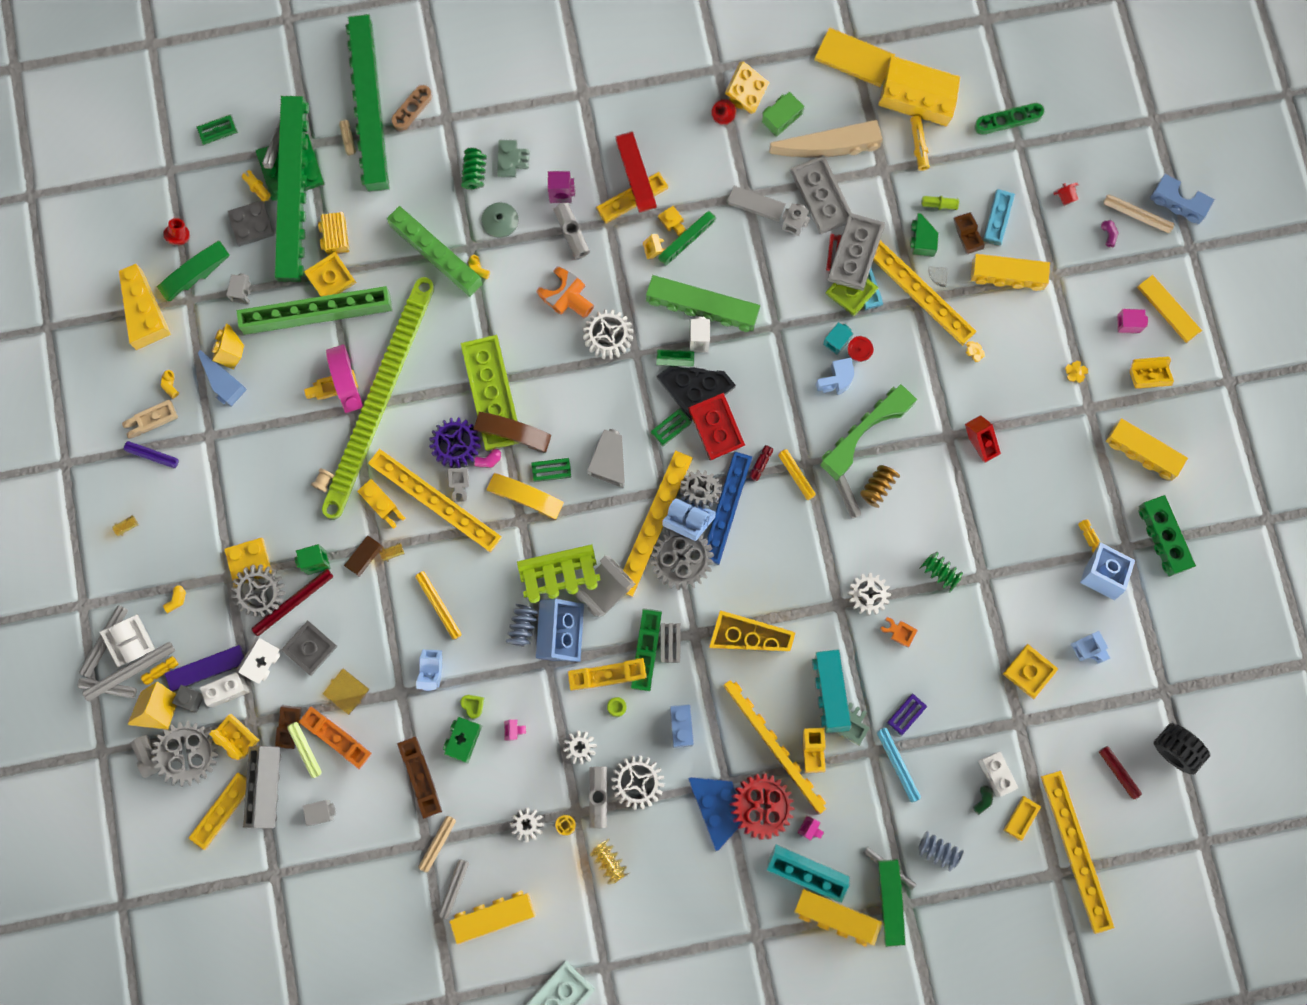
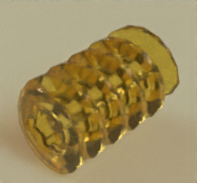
M609 838L593 848V851L590 853V857L597 856L594 861L595 864L601 863L598 870H606L603 878L610 877L607 882L608 885L615 884L631 873H624L627 868L626 865L619 866L623 859H615L618 852L611 853L614 845H606L610 840Z

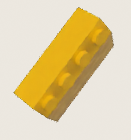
M891 56L878 106L910 116H921L923 120L947 127L954 115L960 76Z

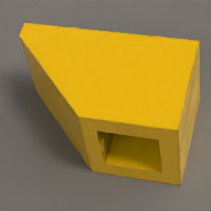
M226 323L223 329H219L216 333L215 339L217 342H215L212 348L214 353L212 361L234 370L242 357L244 344L232 327Z

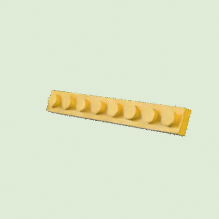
M880 240L873 261L963 346L977 331Z
M380 448L368 462L372 468L491 553L502 537Z
M676 450L673 454L623 569L635 583L626 595L633 597L654 550L653 547L656 545L664 527L663 520L668 515V509L672 501L676 499L681 481H683L693 460L691 456Z
M731 680L726 682L724 688L817 814L826 810L824 807L826 802L820 794L815 795L812 790L814 786L808 778L804 779L801 776V768L796 762L792 763L788 758L790 754L784 746L780 747L776 742L778 739L776 734L772 730L768 731L764 726L766 721L760 713L756 715L753 711L754 705L748 697L744 699L740 693L742 689L736 681L733 683Z
M1062 771L1041 776L1093 933L1097 934L1113 929L1115 927Z

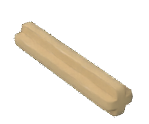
M450 816L445 817L419 865L420 870L424 872L430 870L456 822L454 818Z

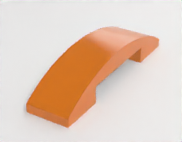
M310 707L299 721L301 725L322 739L358 769H361L372 754L352 736L313 707Z

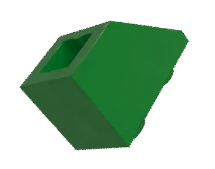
M918 213L916 219H913L911 223V231H914V237L910 239V248H913L912 255L934 257L938 249L939 233L921 213Z

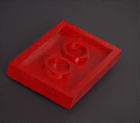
M724 393L688 407L709 460L746 446Z

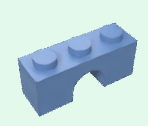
M1164 174L1150 199L1155 204L1170 209L1171 212L1186 217L1190 222L1200 224L1206 217L1215 199L1200 191H1197L1192 199H1184L1178 193L1181 182Z

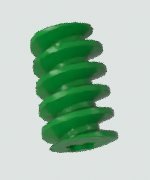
M467 148L464 150L463 176L461 178L462 188L473 190L484 187V183L481 181L485 180V176L481 174L486 172L482 167L486 166V162L483 160H486L487 156L482 154L480 149Z
M939 552L930 554L919 569L926 566L924 573L932 571L930 578L938 576L936 583L944 581L942 588L945 589L950 586V593L962 579L963 572L961 571L956 574V566L949 569L951 562L943 564L945 557L937 559Z

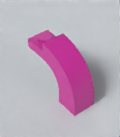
M345 345L326 349L331 376L345 413L361 409L363 403L353 377Z

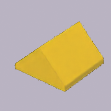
M155 682L142 690L128 725L168 730L177 705L173 704L176 693L159 682Z

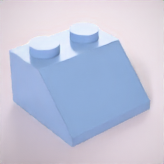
M1100 543L1086 565L1080 583L1116 600L1126 591L1135 560Z

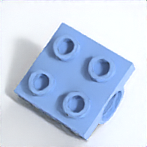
M676 498L668 509V515L663 520V526L696 541L714 520L716 512L706 507L702 509L701 505H698L696 508L695 504H688V500L683 501L682 498L680 500Z

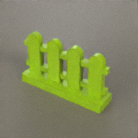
M590 544L517 561L520 580L525 582L526 591H523L524 598L528 597L531 603H537L540 600V594L547 593L549 598L555 599L559 596V590L566 588L569 594L577 593L578 585L586 584V588L589 590L595 589L598 585L597 581L601 579L599 574L595 575L593 567L597 565L593 545ZM582 569L584 577L576 579L574 570ZM563 573L565 582L557 583L556 574ZM544 577L546 586L538 588L537 579Z

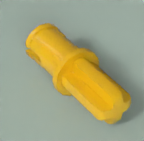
M251 170L246 171L249 176L244 172L242 179L250 186V190L255 192L262 201H268L271 194L263 186V182L258 180Z

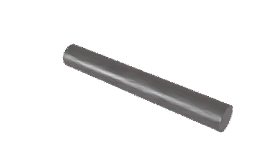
M869 847L863 852L877 864L878 861L884 860ZM900 872L901 883L910 890H913L916 883Z

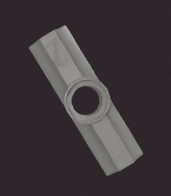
M561 203L553 208L575 259H581L589 254L590 250L569 204ZM571 228L576 229L574 233L567 232Z
M590 767V828H607V767ZM602 792L604 800L601 803H595L593 801L594 793Z

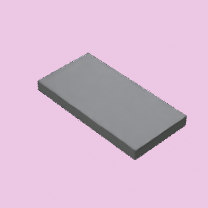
M825 156L791 168L790 172L819 233L823 234L845 225L851 210Z
M849 213L827 281L861 291L864 290L885 222Z

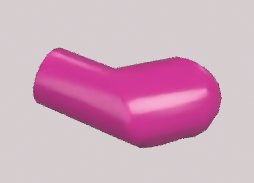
M492 449L486 458L475 457V466L487 468L495 466L501 459V451L499 449Z

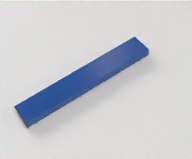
M734 451L716 509V515L707 538V545L712 547V550L709 552L714 554V557L709 559L713 560L714 564L720 565L752 460V456Z

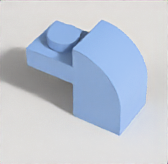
M851 358L833 361L831 365L833 376L818 379L816 382L817 392H831L836 388L837 395L844 393L851 385L854 377V367Z
M423 649L420 656V673L416 681V689H423L425 691L436 690L441 682L442 650Z

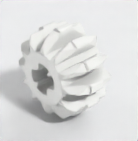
M576 731L577 738L573 734H569L572 742L565 740L564 743L570 745V747L563 748V751H571L567 754L566 758L570 759L574 755L572 763L575 764L577 759L580 758V764L583 765L584 757L588 762L591 761V758L588 756L589 753L594 756L596 755V752L590 750V748H596L597 744H589L594 740V737L591 736L586 740L588 732L585 731L583 737H581L580 731ZM579 742L586 746L585 749H582V753H578V750L575 751V747L578 746Z
M528 807L525 809V815L519 809L518 814L520 818L515 815L512 816L514 820H517V823H510V826H517V829L513 830L512 834L520 832L518 840H521L523 835H525V842H529V835H531L533 840H536L537 837L534 832L540 835L543 833L537 829L538 826L544 827V823L537 822L543 818L542 815L534 817L537 813L536 809L532 811L531 815H529L530 809ZM527 819H530L532 828H527L526 831L522 823L524 820L528 821Z

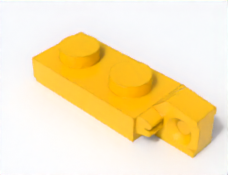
M352 370L353 377H354V380H355L357 389H359V388H358V384H357V380H356V377H355V373H354V371ZM332 376L316 380L317 382L313 383V387L304 389L307 399L317 397V400L338 395Z

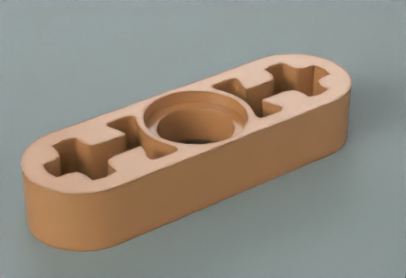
M418 86L392 116V123L396 130H406L431 101L432 93L428 86ZM426 92V94H427L426 97H425V96H422V97L420 96V93H423V94H424V93ZM411 104L417 106V109L413 112L407 110V107ZM398 119H399V120H402V119H403V120H404V123H403V124H402V123H399V124H398L397 120H398Z

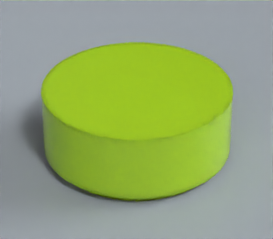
M614 697L609 700L607 710L611 716L621 717L625 714L627 705L622 698Z

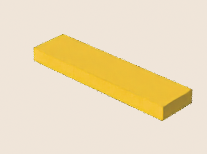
M660 172L648 177L654 197L668 189V185ZM631 187L596 207L605 224L637 207Z
M1151 275L1137 287L1185 343H1188L1202 331L1154 275Z
M237 772L188 839L201 849H207L245 798L247 778Z

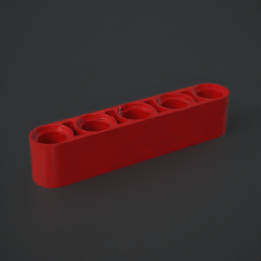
M633 131L615 136L638 212L641 213L657 208Z

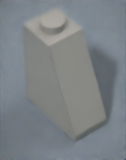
M604 429L587 470L588 475L624 488L622 435H619L620 433L614 429H609V431Z

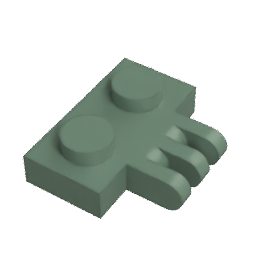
M499 140L497 176L516 177V169H528L529 164L522 162H529V156L522 155H529L530 150L517 149V140Z
M850 702L848 708L851 728L849 731L836 733L860 746L869 730L868 726L861 723L867 712L864 710L858 716L857 713L860 710L858 706L854 712H851L853 704Z

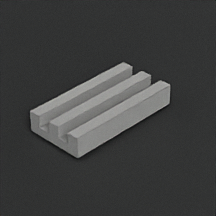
M661 623V663H680V623ZM665 628H669V659H665ZM673 628H676V659H673Z

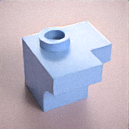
M1100 631L1071 644L1079 661L1092 658L1099 664L1110 659L1106 651L1108 646Z

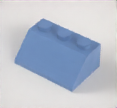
M560 599L540 600L536 659L581 662L584 604Z

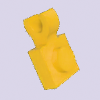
M674 205L658 215L659 220L668 232L674 229L679 237L686 231L682 225L684 219Z

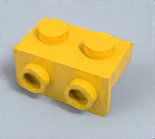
M1168 356L1134 359L1129 373L1135 389L1173 386L1174 379L1169 368L1171 358Z
M229 714L217 729L209 733L213 737V742L218 746H222L227 751V755L234 760L245 758L248 755L249 746H255L260 741L232 714Z

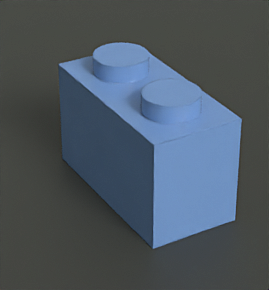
M690 705L670 706L673 748L693 746Z

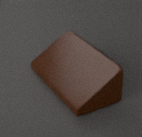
M367 535L344 566L360 577L383 546Z

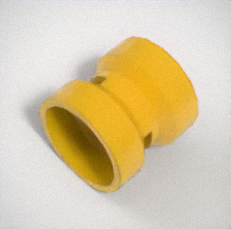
M563 815L557 819L555 828L561 835H570L576 829V822L571 816Z

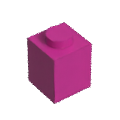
M1122 309L1117 315L1118 333H1141L1148 325V316H1145V310Z

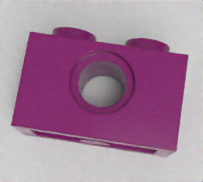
M548 171L547 189L550 203H572V197H575V185L570 171Z

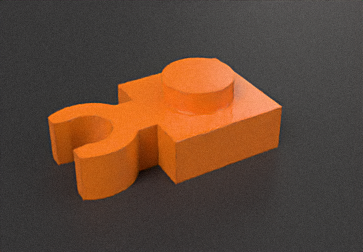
M886 617L885 621L889 622L890 628L882 626L880 630L884 633H893L892 640L909 648L918 630L902 621H899L898 625H896L893 619Z

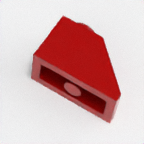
M982 415L965 423L968 437L984 463L1001 454L993 424Z

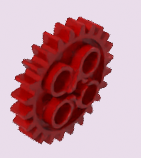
M759 774L754 775V780L751 776L747 777V783L745 781L740 782L742 788H735L738 795H732V798L736 802L730 803V805L735 807L736 810H733L731 814H737L733 821H740L738 829L745 827L744 834L751 832V838H756L758 835L759 840H763L764 836L766 839H771L772 835L774 837L779 836L778 831L785 832L783 825L790 826L787 818L794 817L789 814V811L795 810L794 807L790 806L794 799H788L792 792L784 791L787 785L780 786L781 779H777L774 782L773 775L767 779V774H762L760 779ZM752 790L755 791L757 794V798L755 801H753L750 797V793ZM771 792L776 796L774 803L769 798ZM760 804L765 805V809L760 808ZM751 811H754L756 814L754 821L749 818ZM770 812H772L775 816V820L773 823H771L768 818Z

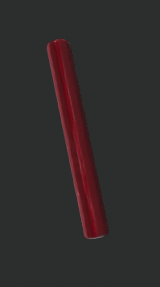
M326 569L281 604L277 610L272 611V614L267 615L253 626V633L256 636H260L331 580L333 574L330 570Z

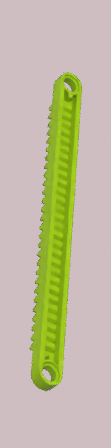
M427 277L417 279L409 299H407L404 306V311L401 313V318L398 320V325L395 327L393 337L390 339L387 352L384 354V359L378 368L376 378L373 380L372 387H370L367 400L364 402V407H362L361 414L358 416L356 426L353 428L350 441L347 443V448L344 450V455L338 464V469L335 472L322 506V512L328 519H338L343 513L431 300L434 285ZM423 283H427L430 286L425 292L419 289ZM330 505H336L338 508L337 512L333 515L327 512Z

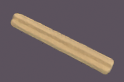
M1110 194L1104 200V205L1164 232L1170 233L1173 230L1174 223Z

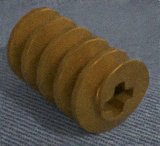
M879 465L877 471L873 472V477L869 478V483L865 484V490H861V497L871 506L879 508L880 506L876 502L882 503L884 501L881 495H888L885 489L892 490L889 483L896 484L893 477L900 478V474L890 467Z

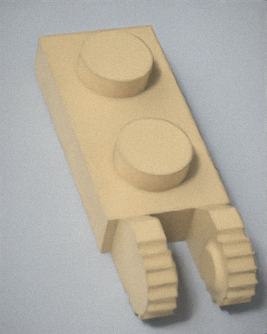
M167 400L134 415V417L124 421L122 425L124 428H129L138 423L139 427L127 433V437L130 439L178 418L172 401Z

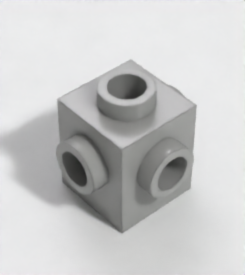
M792 203L790 209L786 208L782 219H785L782 230L799 236L802 228H806L809 223L810 217H807L809 210L801 204L795 205Z

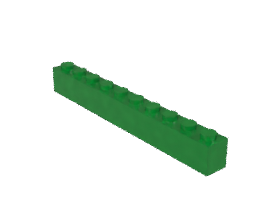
M369 14L348 16V24H345L347 35H350V40H347V46L352 54V57H349L350 68H353V73L350 76L352 85L355 84V90H352L353 100L357 104V107H354L355 118H358L356 132L357 135H360L357 145L359 152L362 153V157L359 158L360 168L363 169L364 173L361 175V183L368 192L388 190L390 187L373 24Z
M281 96L275 258V278L278 282H301V277H304L302 258L305 257V249L302 247V240H305L303 222L306 221V212L303 211V204H306L307 200L306 193H304V186H307V176L304 175V168H307L308 165L307 157H305V150H308V139H305V133L309 130V124L306 121V114H309V103H306L303 96Z

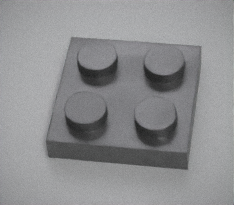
M261 200L227 211L238 246L275 236L264 201Z
M307 620L281 650L312 676L338 646Z

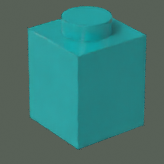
M838 322L824 339L823 345L838 356L853 336L851 328L846 324L842 325Z

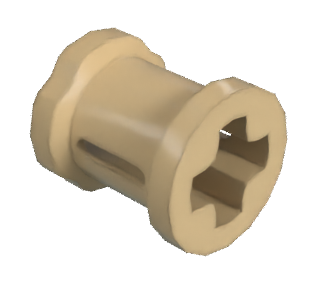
M320 468V473L315 482L311 483V486L326 493V488L335 475Z

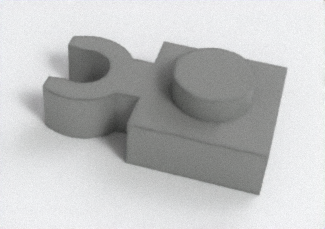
M468 468L448 469L449 488L455 489L452 493V500L457 501L456 496L458 493L462 494L463 500H467V493L464 491V487H469Z

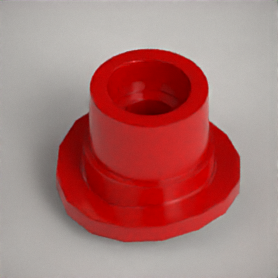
M728 99L717 101L711 111L713 120L721 125L731 123L736 116L735 105Z
M1077 182L1070 185L1063 183V187L1054 191L1053 194L1054 196L1058 194L1063 206L1079 200L1075 188L1079 184Z
M173 218L164 229L163 237L171 244L182 245L189 241L190 232L183 220Z
M856 336L849 342L847 351L851 359L863 362L871 358L874 348L868 338Z

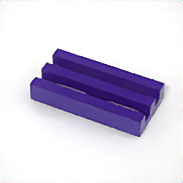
M912 693L888 720L887 724L897 731L899 735L903 736L928 706ZM914 700L915 703L896 724L893 723L907 705ZM919 704L921 708L901 730L899 726Z

